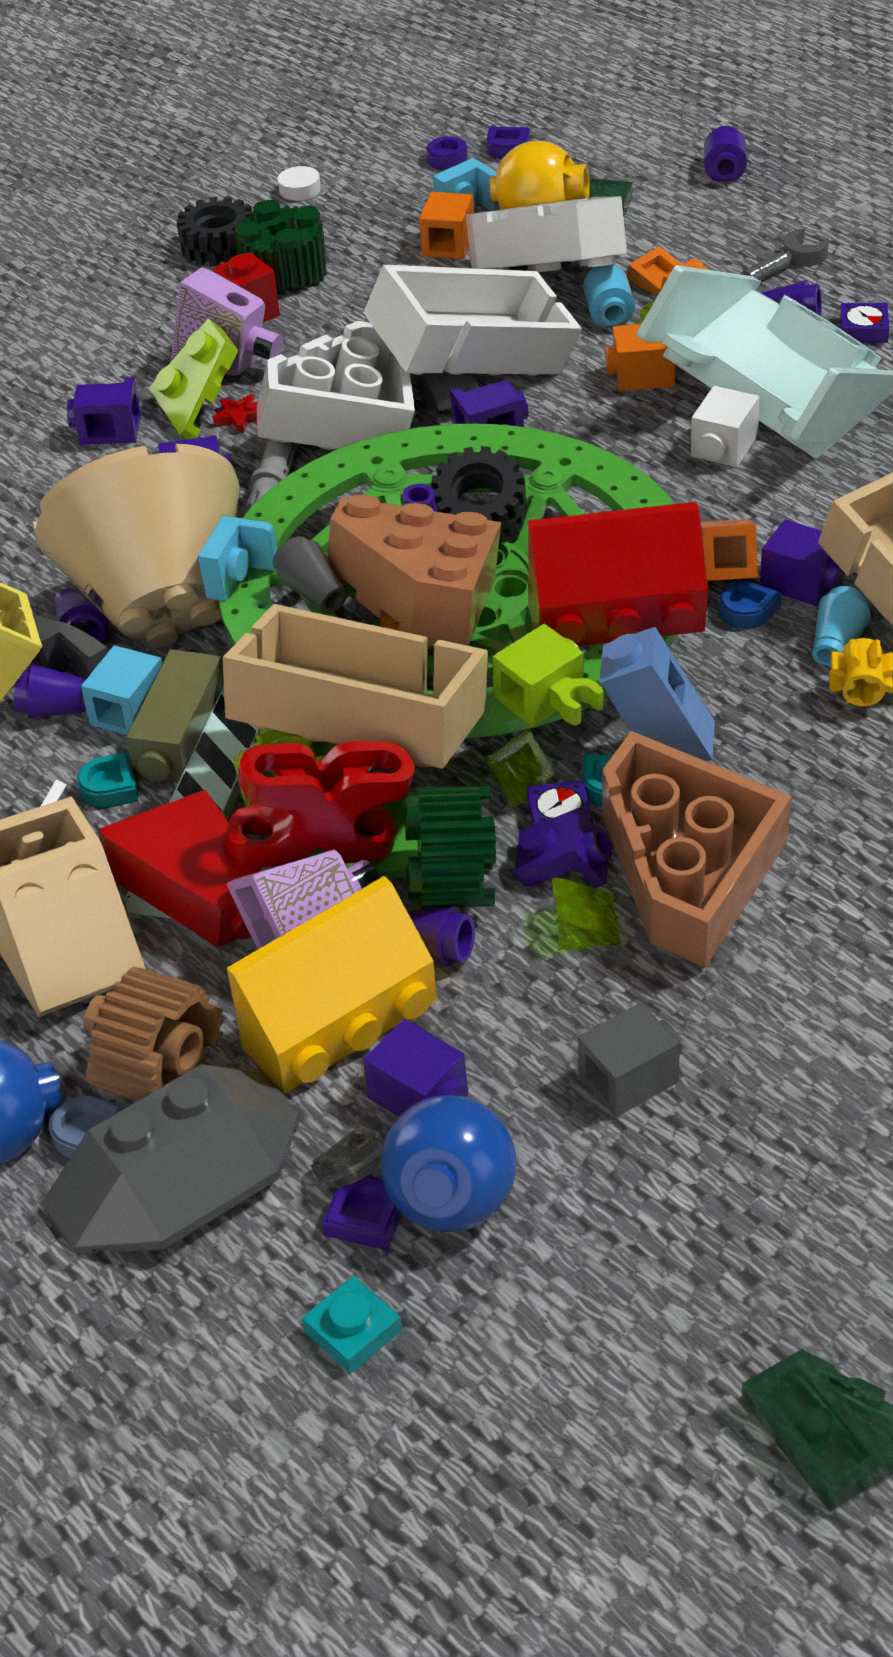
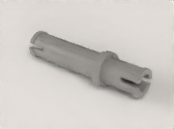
M271 439L268 440L260 467L254 471L249 481L248 487L251 494L244 508V516L269 489L288 476L298 443H278Z

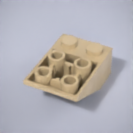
M72 796L0 819V954L38 1017L112 990L113 984L115 982L120 983L121 976L126 974L132 967L146 969L103 846Z

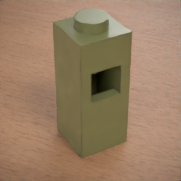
M169 650L126 736L134 776L147 778L152 781H180L224 686L222 656Z

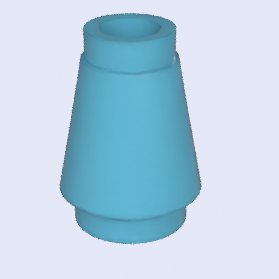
M839 586L833 588L827 595L821 598L812 656L817 663L831 666V652L841 653L849 640L858 639L871 620L870 603L861 591L848 586Z

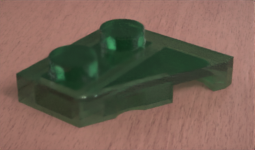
M803 1349L742 1383L741 1399L829 1512L893 1474V1405L885 1401V1390L861 1378L844 1376L835 1369L833 1364Z

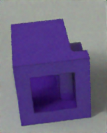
M125 377L124 383L76 386L74 399L67 400V420L70 428L76 427L80 445L136 443L141 410L134 377Z
M508 380L462 392L460 388L450 390L452 424L476 423L524 427V419L528 418V405L523 393L516 391Z

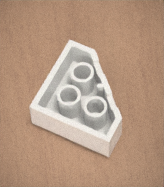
M621 196L592 197L465 215L472 269L511 270L510 267L527 265L528 271L545 272L562 269V261H571V265L597 267L615 264L614 255L627 253Z
M356 321L345 326L343 335L334 339L324 335L301 345L299 354L288 359L282 354L268 359L256 408L258 437L271 439L278 443L294 442L314 445L325 450H336L365 439L408 430L411 427L415 412L410 373H406L399 365L397 359L379 337L373 325L362 321Z

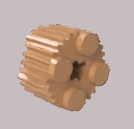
M137 967L130 968L126 974L121 976L120 983L115 982L113 984L112 993L108 992L106 997L97 995L90 1001L84 1015V1029L93 1037L92 1042L88 1045V1050H91V1054L88 1057L89 1063L86 1068V1082L108 1093L135 1102L139 1101L199 1066L201 1061L206 1058V1047L212 1046L217 1048L219 1039L223 1036V1031H220V1027L224 1023V1019L220 1018L223 1008L208 1004L210 997L205 995L206 990L200 988L201 986L151 970Z

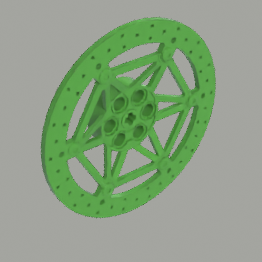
M446 424L387 433L330 452L289 474L269 489L248 510L243 519L271 523L274 528L278 550L310 515L326 503L355 487L366 484L370 489L363 495L376 497L380 500V503L402 506L403 491L406 487L413 484H425L431 487L432 476H437V474H406V470L437 466L440 462L448 464V456L456 452L458 456L464 455L463 448L473 447L474 452H480L481 446L491 447V454L494 455L498 450L506 452L508 461L514 458L519 464V468L534 472L531 475H524L526 508L529 506L520 534L515 543H509L504 540L499 543L495 581L469 644L472 647L488 650L487 676H493L492 656L534 630L528 607V520L543 519L548 506H554L561 516L584 514L567 494V491L573 486H578L596 496L613 511L675 503L659 485L638 468L611 452L587 442L534 428L499 424ZM476 488L467 491L478 493H498L488 488ZM330 524L312 539L320 545L324 554L328 551ZM248 567L245 578L237 582L227 601L219 600L225 632L232 646L245 633L251 634V627L273 605L270 588L272 586H286L278 581L276 569L269 571ZM349 584L343 585L348 591V597L356 600V589ZM301 596L311 612L337 617L335 612L323 613L317 605ZM379 618L373 625L380 627L381 618ZM678 635L662 636L668 648ZM606 643L597 644L584 653L583 678L599 683L603 644ZM434 647L427 649V675H434ZM493 687L486 688V711L465 739L517 732L563 718L557 711L534 727H531L496 700ZM427 690V694L433 695V691ZM604 691V700H605V699H607V698H609V697L607 696V694H606L605 691ZM579 703L581 705V711L592 707L588 703Z

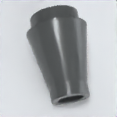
M298 536L287 540L277 550L273 558V566L276 569V577L279 582L317 605L323 613H332L345 603L348 591L340 583L323 550L316 541Z

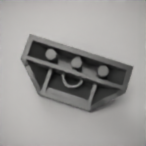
M201 1064L88 1129L43 1200V1210L75 1253L94 1254L95 1250L128 1252L165 1249L279 1180L290 1150L293 1134L297 1131L299 1125V1112L265 1073Z

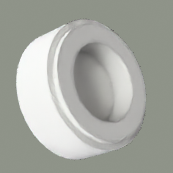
M297 166L288 168L278 176L279 193L287 200H308L318 195L321 190L319 173L311 167Z

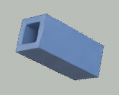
M656 627L635 634H625L612 642L603 644L599 684L629 729L704 761L713 760L715 721Z

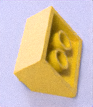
M385 876L227 967L242 1049L284 1094L302 1083H310L317 1080L334 1063L355 1050L362 1051L369 1048L377 1041L381 1034L398 1025L404 1018L411 1020L421 1016L429 1008L430 1004L437 1001L434 961L393 884Z

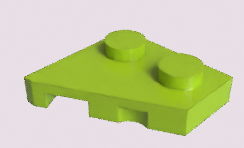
M209 318L199 330L190 335L182 350L168 366L160 370L155 381L148 388L178 433L186 439L198 438L201 430L194 426L193 423L204 400L207 403L214 404L221 389L222 379L229 371L238 352V349L222 327Z

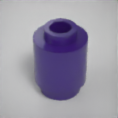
M720 126L711 131L705 139L704 168L707 175L715 182L738 180L744 174L747 167L746 141L743 134L736 128Z

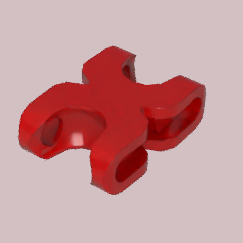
M386 741L345 742L335 746L321 761L316 760L310 747L301 743L267 744L251 747L246 750L240 760L238 781L246 798L255 805L240 808L231 816L226 831L225 845L237 862L252 867L281 866L305 859L318 847L322 848L324 853L336 850L341 855L345 864L357 863L361 860L374 862L385 859L390 855L395 845L397 828L390 812L382 804L401 800L407 794L415 771L413 760L400 745ZM373 768H385L393 771L394 773L389 774L368 772ZM259 772H272L278 777H266ZM358 830H369L377 836H366ZM248 834L271 835L267 840L255 841L245 837Z

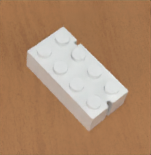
M383 265L363 312L404 371L416 375L442 373L443 370L453 375H461L463 373L490 375L527 374L530 376L560 374L582 330L562 303L555 302L557 296L537 271Z

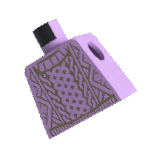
M201 267L180 282L171 361L185 346L190 335L199 330L208 318L222 327L238 349L236 357L226 373L228 375L241 374L258 357L268 360L278 356L282 348L283 337L278 333L262 328L265 304L261 298L209 269Z
M332 850L234 879L226 883L258 950L380 879V876L375 867L367 860H361L346 868L341 855L336 850Z

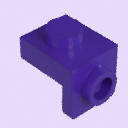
M576 808L549 820L534 823L529 828L519 831L514 874L525 886H534L578 869L594 888H597L607 883L608 860L612 856L611 844L604 830L598 826L595 827L579 808Z

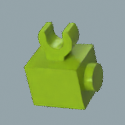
M545 623L492 656L494 698L531 727H534L557 711L566 722L577 726L581 723L580 702L588 703L598 711L604 708V690L601 685L594 680L583 678L584 652L572 640L562 637Z

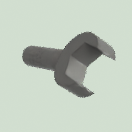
M805 229L794 230L785 236L783 252H778L742 271L741 275L753 276L762 282L787 269L790 263L798 266L820 264L828 257L829 239L827 237L818 245L803 244Z

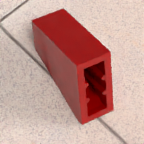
M206 790L99 828V840L103 846L115 883L217 947L237 939L252 938L226 883L261 872L262 870L259 866L252 867L237 862L229 853L225 845V836L229 822Z

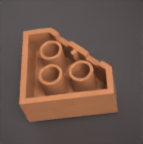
M370 495L342 497L330 518L328 561L342 585L349 584L356 589V601L378 618L390 615L399 622L398 631L428 637V646H434L438 639L469 646L495 581L501 522L487 520L484 515L475 512H461L456 515L435 512L430 506L420 503H409L403 506L380 503L379 499Z
M630 731L602 770V817L650 944L706 968L786 845L792 796Z

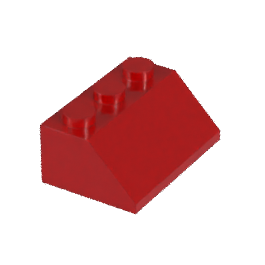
M697 502L528 520V607L534 629L545 623L562 637L572 640L577 646L609 643L622 635L635 634L656 627L661 637L705 632L708 584L700 513Z

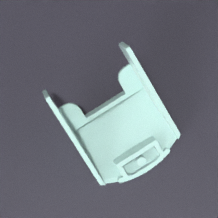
M676 265L637 331L636 336L645 342H660L666 345L667 349L663 354L665 358L711 389L713 386H719L760 396L759 421L812 457L818 459L893 393V370H880L876 367L881 360L879 355L784 294L780 303H777L756 290L761 281L753 276Z

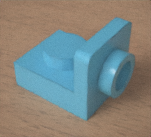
M471 158L433 176L434 192L473 194L474 205L479 203L490 211L500 210L498 202L493 203L490 194L491 176H496L497 172L475 158Z
M222 516L198 555L206 598L227 601L237 582L245 578L248 567L269 571L275 570L273 558L277 552L274 528L271 523Z

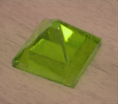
M530 729L522 730L485 757L513 806H518L527 799L526 787L546 785L556 777L555 772Z

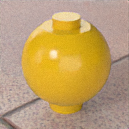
M529 141L516 146L504 156L497 168L496 176H491L490 178L491 199L493 203L498 202L500 210L589 198L590 182L587 165H575L565 150L546 141Z

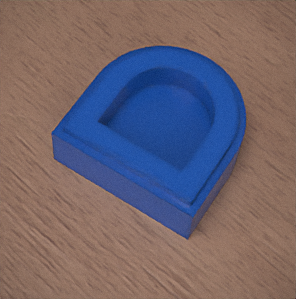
M732 579L720 593L719 616L722 621L735 628H757L764 625L780 608L782 593L745 579Z

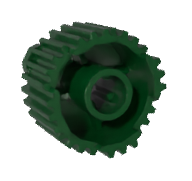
M275 200L257 202L253 207L254 213H250V217H244L243 221H239L238 226L235 227L237 255L251 252L272 268L275 272L278 296L285 294L287 288L294 290L296 286L305 287V283H307L308 287L318 286L320 281L324 280V276L327 275L323 224L318 209L314 206H302L299 208L294 206L289 208V205L280 208V204Z
M490 785L417 788L416 796H406V805H404L405 841L417 840V857H408V864L406 865L408 900H420L421 909L450 906L458 908L494 906L495 888H484V875L490 874V870H493V864H496L494 816L482 817L481 805H489V799H491Z

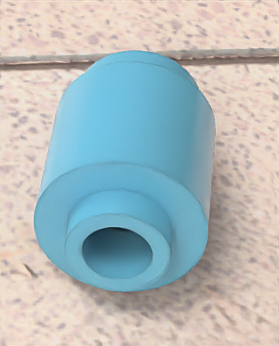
M613 264L593 267L588 272L583 284L592 320L601 327L625 324L630 320L635 311V301L625 272Z

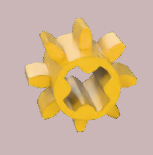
M868 638L850 639L843 647L841 653L831 652L829 689L831 692L842 690L846 703L856 706H870L879 702L885 692L893 693V653L883 654L880 640Z

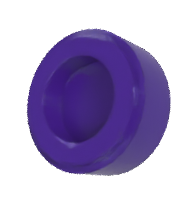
M452 136L439 137L432 140L426 147L427 163L433 168L447 170L467 161L468 150L466 142Z

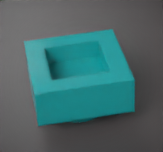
M354 1275L302 1317L304 1332L349 1374H352L402 1331L401 1317Z

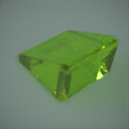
M552 878V904L559 950L620 944L611 893L566 879Z

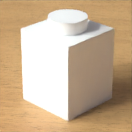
M713 386L692 416L691 456L737 467L758 436L760 396Z

